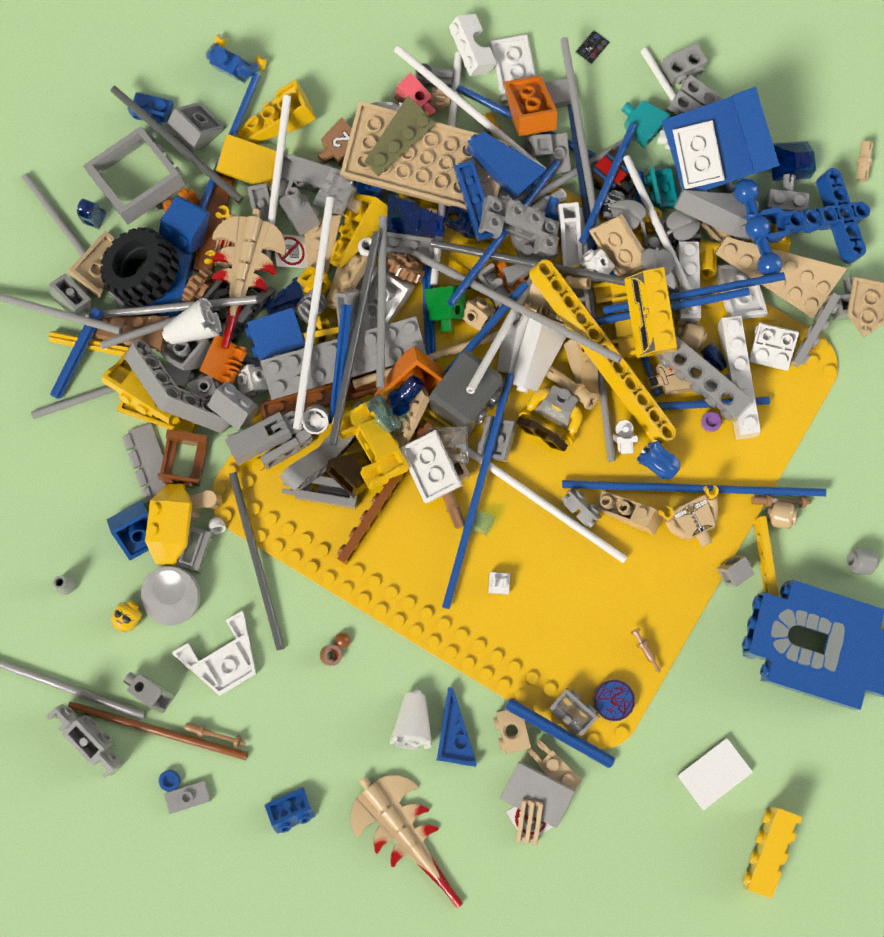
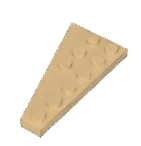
M729 237L723 239L714 254L750 278L763 276L757 269V262L761 257L757 245ZM771 249L772 253H776L782 259L783 268L781 272L785 273V280L761 285L810 318H813L847 268Z

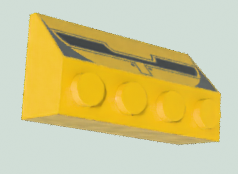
M664 267L645 270L625 278L637 358L677 352Z

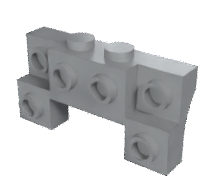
M284 153L279 197L285 196L288 188L296 186L333 197L332 213L345 216L355 181L340 177L341 170L331 164L325 163L323 165L311 158L303 159Z
M488 195L483 201L478 233L482 234L484 231L493 234V238L497 239L501 236L503 229L532 241L535 239L532 253L536 254L540 251L547 254V259H551L555 256L559 238L557 233L560 222L545 217V213L539 211L537 207L521 204L519 200L509 199L506 202Z
M64 704L55 707L46 717L49 720L55 717L63 723L58 729L60 731L65 730L62 735L90 764L95 765L100 762L107 769L102 774L104 778L114 775L123 765L119 762L118 756L109 751L114 745L109 735L102 732L91 717L84 715L77 718L75 711Z

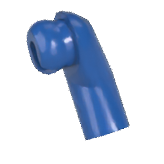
M550 196L544 211L545 217L558 221L556 207L560 199Z

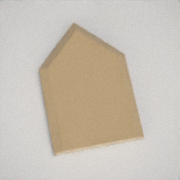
M854 276L847 316L863 338L884 325V282Z

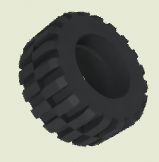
M138 227L137 229L128 230L127 233L123 232L118 239H114L111 242V247L106 249V255L101 261L103 266H100L102 283L108 291L125 304L133 307L146 306L147 303L153 304L156 302V299H161L164 293L172 288V282L175 283L176 273L179 271L177 251L172 244L151 228ZM144 260H146L143 267L136 274H134L138 265Z

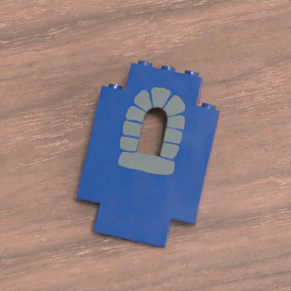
M795 580L785 581L780 590L781 597L765 592L758 593L754 597L752 602L753 613L747 622V636L742 641V654L746 658L765 660L760 669V681L851 710H861L865 692L884 697V630H881L884 609ZM798 625L827 634L823 654L793 645L788 638L790 628Z

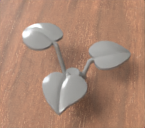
M622 200L611 205L610 210L613 217L622 213L632 230L636 229L639 223L641 224L643 243H645V250L641 256L644 270L664 267L665 276H667L673 270L675 260L670 252L660 250L662 243L657 237L647 238L645 223L642 220L646 216L645 208L639 202L633 200ZM674 211L667 218L666 225L670 230L666 232V235L668 237L673 233L674 238L678 241L688 240L699 230L700 220L681 211Z

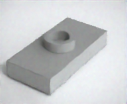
M567 133L551 134L553 154L550 155V164L554 160H558L561 164L554 174L568 173L571 171Z
M206 781L164 793L169 814L211 801Z

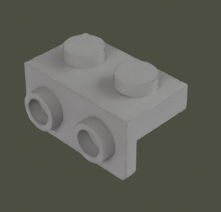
M492 415L487 416V420L483 425L482 438L478 443V453L484 456L494 420ZM501 421L492 460L507 462L517 427L516 422Z

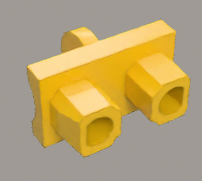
M318 315L316 322L318 329L315 330L313 345L319 344L318 337L326 335L327 341L337 339L338 325L322 328V326L330 325L329 319L320 320V315ZM307 331L303 332L304 340L306 339Z

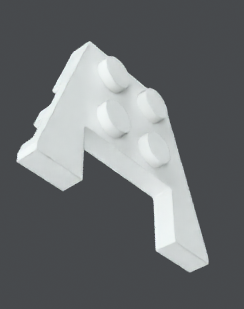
M243 611L226 620L236 639L199 661L189 643L172 652L177 659L219 696L256 675Z

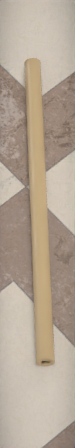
M499 331L487 334L477 346L494 341ZM470 341L426 356L433 361L461 352ZM393 367L385 369V378ZM377 372L352 380L354 388L376 381Z

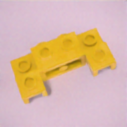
M607 282L594 284L597 306L628 302L626 286ZM629 310L614 312V314L628 312ZM631 319L615 322L617 339L611 340V342L624 359L637 357Z
M125 353L116 364L107 369L102 375V383L117 391L124 403L135 406L140 413L151 417L155 415L168 424L175 417V415L164 412L157 407L125 360Z
M371 401L362 403L353 410L343 414L339 438L344 440L355 435L372 464L362 467L360 474L370 490L387 484L389 479L408 471L409 464L401 453L397 440L392 438L388 425L383 423Z

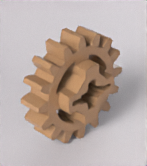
M387 252L386 268L389 269L390 273L401 281L421 282L425 271L422 270L423 267L418 266L419 263L405 253Z
M204 268L197 275H192L183 290L184 293L182 294L183 298L181 301L193 302L203 298L215 283L212 280V276L215 273L208 268Z

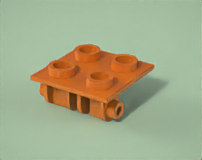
M216 336L199 371L222 383L227 381L232 385V383H235L237 372H240L239 367L243 366L242 362L248 354L246 353L247 349L242 346L239 347L230 342L229 349L221 348L223 337Z

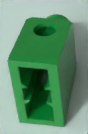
M458 286L424 289L429 319L431 321H441V332H453V320L463 319L466 291L453 307L447 303Z

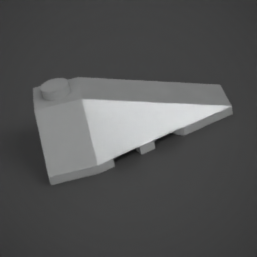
M686 189L681 191L673 208L745 242L749 241L750 238L745 231V225L748 220L744 218L747 215L745 205L737 201L734 194Z
M152 313V314H147L146 316H158V315ZM208 339L178 344L166 342L164 351L161 354L169 364L184 371L201 368L211 344Z

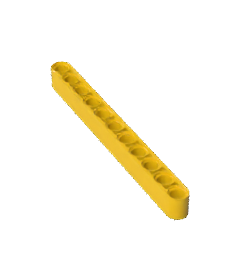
M543 259L530 269V279L568 329L620 355L549 260ZM580 344L651 441H659L662 445L674 439L676 436L675 427L623 357L620 363H616Z

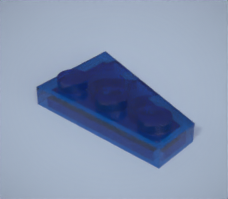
M389 193L387 232L444 237L446 217Z

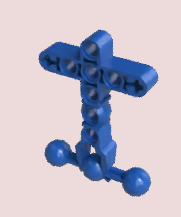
M830 168L817 179L816 185L824 208H817L816 210L806 208L800 211H783L782 208L776 207L762 210L759 213L755 201L759 194L757 183L747 178L736 183L734 197L745 205L747 215L744 218L748 220L745 225V231L748 237L754 240L752 244L758 246L761 257L757 262V269L761 275L765 276L781 272L783 268L782 259L776 253H772L770 244L778 243L794 232L795 234L801 231L803 233H812L817 230L831 229L840 258L844 263L852 264L864 256L866 247L858 224L870 215V208L864 202H850L839 170ZM768 220L776 225L779 232L770 233L771 225Z

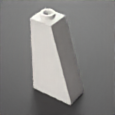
M529 318L513 370L514 378L512 385L517 386L516 390L528 393L529 390H538L566 336Z

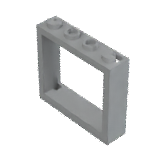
M141 126L83 165L92 180L127 225L185 186L181 178L184 174L178 166L173 167L174 162L168 154L166 156L163 154L165 151L159 143L155 144L152 134L149 131L145 132ZM146 143L170 174L124 206L100 174Z

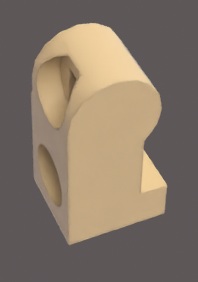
M207 490L190 496L192 502L190 520L199 519V512L209 508H219L223 502L221 494Z

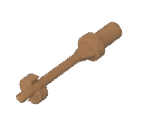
M765 495V497L752 496L751 498L752 504L765 505V507H771L775 502L799 504L800 508H804L807 504L812 503L811 500H807L806 496L800 497L799 500L775 499L771 495Z
M188 722L185 724L184 730L196 733L198 737L208 735L234 742L233 747L236 748L239 744L245 746L246 741H242L240 735L232 738L205 729L206 725L203 724L200 726Z

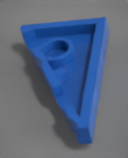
M448 687L437 761L476 767L477 763L454 689Z

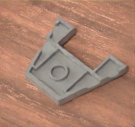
M509 232L517 256L539 261L543 259L551 261L558 257L557 249L555 256L551 259H547V254L540 251L536 254L532 253L535 239L532 241ZM516 264L502 268L507 286L510 287L518 279L528 276L532 267Z

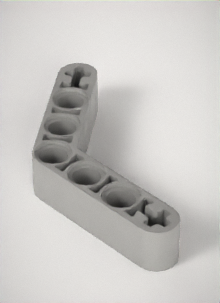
M141 339L133 341L125 353V360L160 410L219 433L227 431L230 424L207 407L209 399L178 388L150 346Z
M360 400L351 410L364 402ZM329 435L317 449L290 465L282 473L280 479L295 492H298L325 474L328 461L342 456L357 437L354 435L340 440L338 436L337 445L334 446L329 444Z

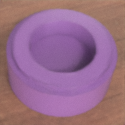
M714 411L705 413L701 418V426L707 432L717 431L722 424L721 416Z

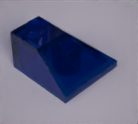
M807 141L773 143L780 166L771 168L772 181H783V175L790 174L789 178H791V175H795V180L812 178L816 171L815 154Z

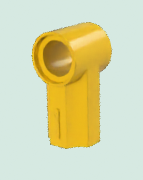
M702 240L699 242V265L702 278L709 279L716 275L718 256L714 253L720 245L719 242Z

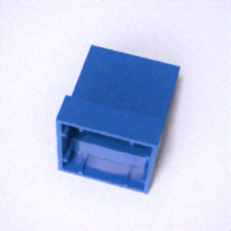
M756 87L661 120L682 190L685 188L673 130L713 120L724 180L686 190L705 191L780 166Z

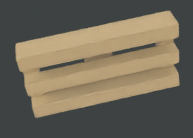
M528 799L522 800L516 842L524 841L527 844L533 843V845H537L544 802ZM527 804L530 805L526 836H522ZM534 806H538L534 838L530 837Z

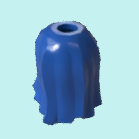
M659 441L650 442L647 445L650 449L645 446L637 461L639 464L652 470L660 478L672 479L680 470L679 460L673 454L666 451Z

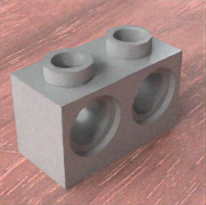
M696 42L664 58L660 68L671 86L677 83L680 85L685 82L690 74L695 77L701 75L705 71L708 61ZM690 60H694L697 63L693 64L690 62ZM677 68L680 72H675L673 69Z

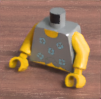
M554 385L549 390L542 389L536 391L527 403L528 407H523L518 417L521 414H525L527 419H530L532 410H534L535 413L563 429L569 430L562 437V440L569 439L570 444L568 447H570L576 440L574 433H577L583 419L581 410L578 407V399L571 395L567 389H561Z

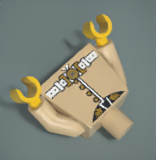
M712 484L713 490L710 492L708 487L704 486L703 490L708 495L707 498L703 495L675 510L665 505L667 508L665 514L661 510L658 511V514L664 518L669 532L687 541L697 537L701 547L712 543L707 531L715 527L718 519L717 495L719 490L715 484Z

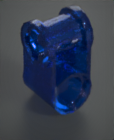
M457 206L448 207L445 212V225L462 236L473 240L475 232L473 226H471L472 223L468 212ZM456 215L458 219L451 220L449 219V216Z

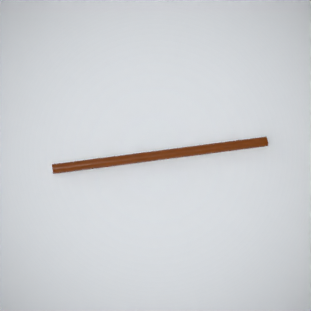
M70 701L68 703V707L75 712L245 761L248 756V752L75 702Z

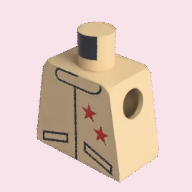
M677 357L675 362L683 364L686 360L683 357ZM661 363L655 368L656 376L647 378L649 388L661 387L663 395L693 392L688 382L679 380L674 375L675 371L670 367L665 368ZM692 370L690 374L693 377H695L694 371Z

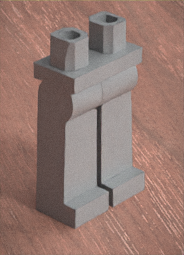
M690 74L665 111L670 114L675 113L679 115L722 100V98Z

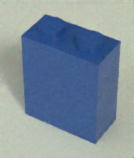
M293 307L248 321V326L245 327L247 337L252 338L254 343L251 346L253 355L258 357L259 361L305 346Z

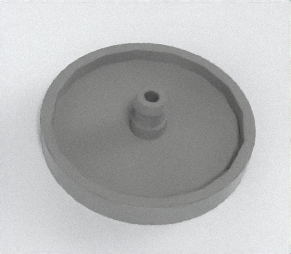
M167 565L152 571L145 578L141 588V602L146 613L154 621L163 625H177L191 618L198 609L200 588L196 579L189 571L179 566Z

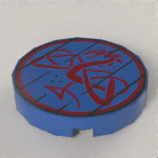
M608 680L601 683L595 690L593 703L595 710L603 719L621 721L627 718L633 711L635 695L631 687L625 682Z

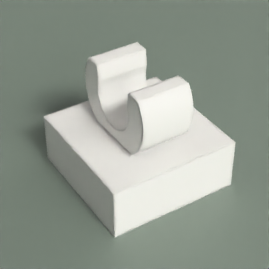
M490 572L488 593L509 595L510 574Z

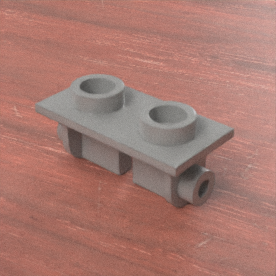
M569 490L570 496L566 494L561 499L564 502L563 505L572 513L579 509L581 512L576 517L585 526L588 525L591 528L596 523L593 519L597 521L602 517L599 514V509L593 504L589 505L584 500V494L579 490Z

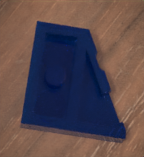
M295 277L290 285L282 289L274 299H271L265 305L268 315L292 307L295 309L297 303L304 296L300 284L296 281L298 277Z

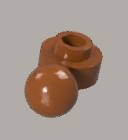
M341 632L337 634L334 639V645H326L321 649L320 659L323 664L335 666L341 661V649L347 648L351 643V638L347 633ZM328 652L331 654L330 658L327 657Z

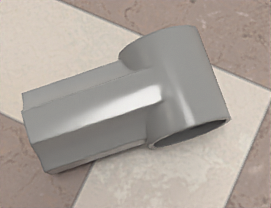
M421 63L448 87H452L453 69L435 68L426 63ZM415 69V78L425 88L430 85L435 86L425 77H421V74Z

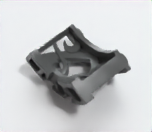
M218 280L203 298L213 300L229 295L230 288L226 287H230V283ZM269 286L267 287V292L257 288H248L246 296L257 295L258 303L242 305L241 313L238 315L230 342L236 344L240 335L245 330L246 326L244 323L250 319V316L255 318L263 309L270 305L277 291L275 288ZM217 310L212 313L216 312L221 323L220 334L223 337L227 313L220 317V312Z

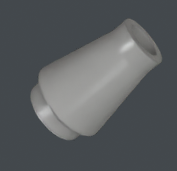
M70 575L57 576L53 581L57 592L62 595L72 593L76 586L74 578Z

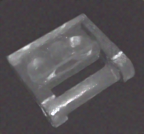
M468 427L427 428V434L434 430L438 432L445 449L460 448V454H449L451 462L469 463Z

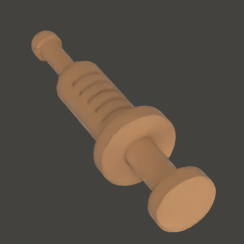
M636 628L630 633L635 635L639 642L636 645L637 648L640 647L648 662H652L656 672L659 673L661 669L656 664V657L647 644L649 640H643L639 633L640 628Z

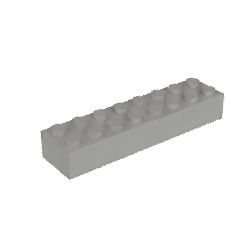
M416 316L385 325V367L395 365L397 360L412 346L427 355ZM377 327L360 332L351 377L377 370ZM349 335L348 349H349V344H350L351 335ZM338 338L313 345L307 390L333 382ZM304 348L260 361L271 400L298 392Z

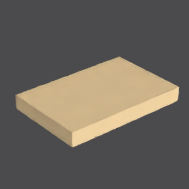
M622 213L589 230L598 247L607 253L608 258L615 265L613 271L616 276L627 277L644 270L641 263L644 249Z

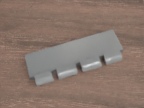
M151 423L129 430V434L122 437L127 451L135 449V451L128 453L133 469L142 468L134 473L139 487L148 485L147 488L141 490L146 504H149L150 500L166 485L158 478V473L161 471L163 454Z

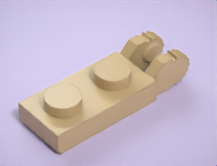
M539 739L536 743L547 756L541 760L534 750L529 749L527 753L538 763V766L546 775L575 789L582 780L553 750L551 751Z

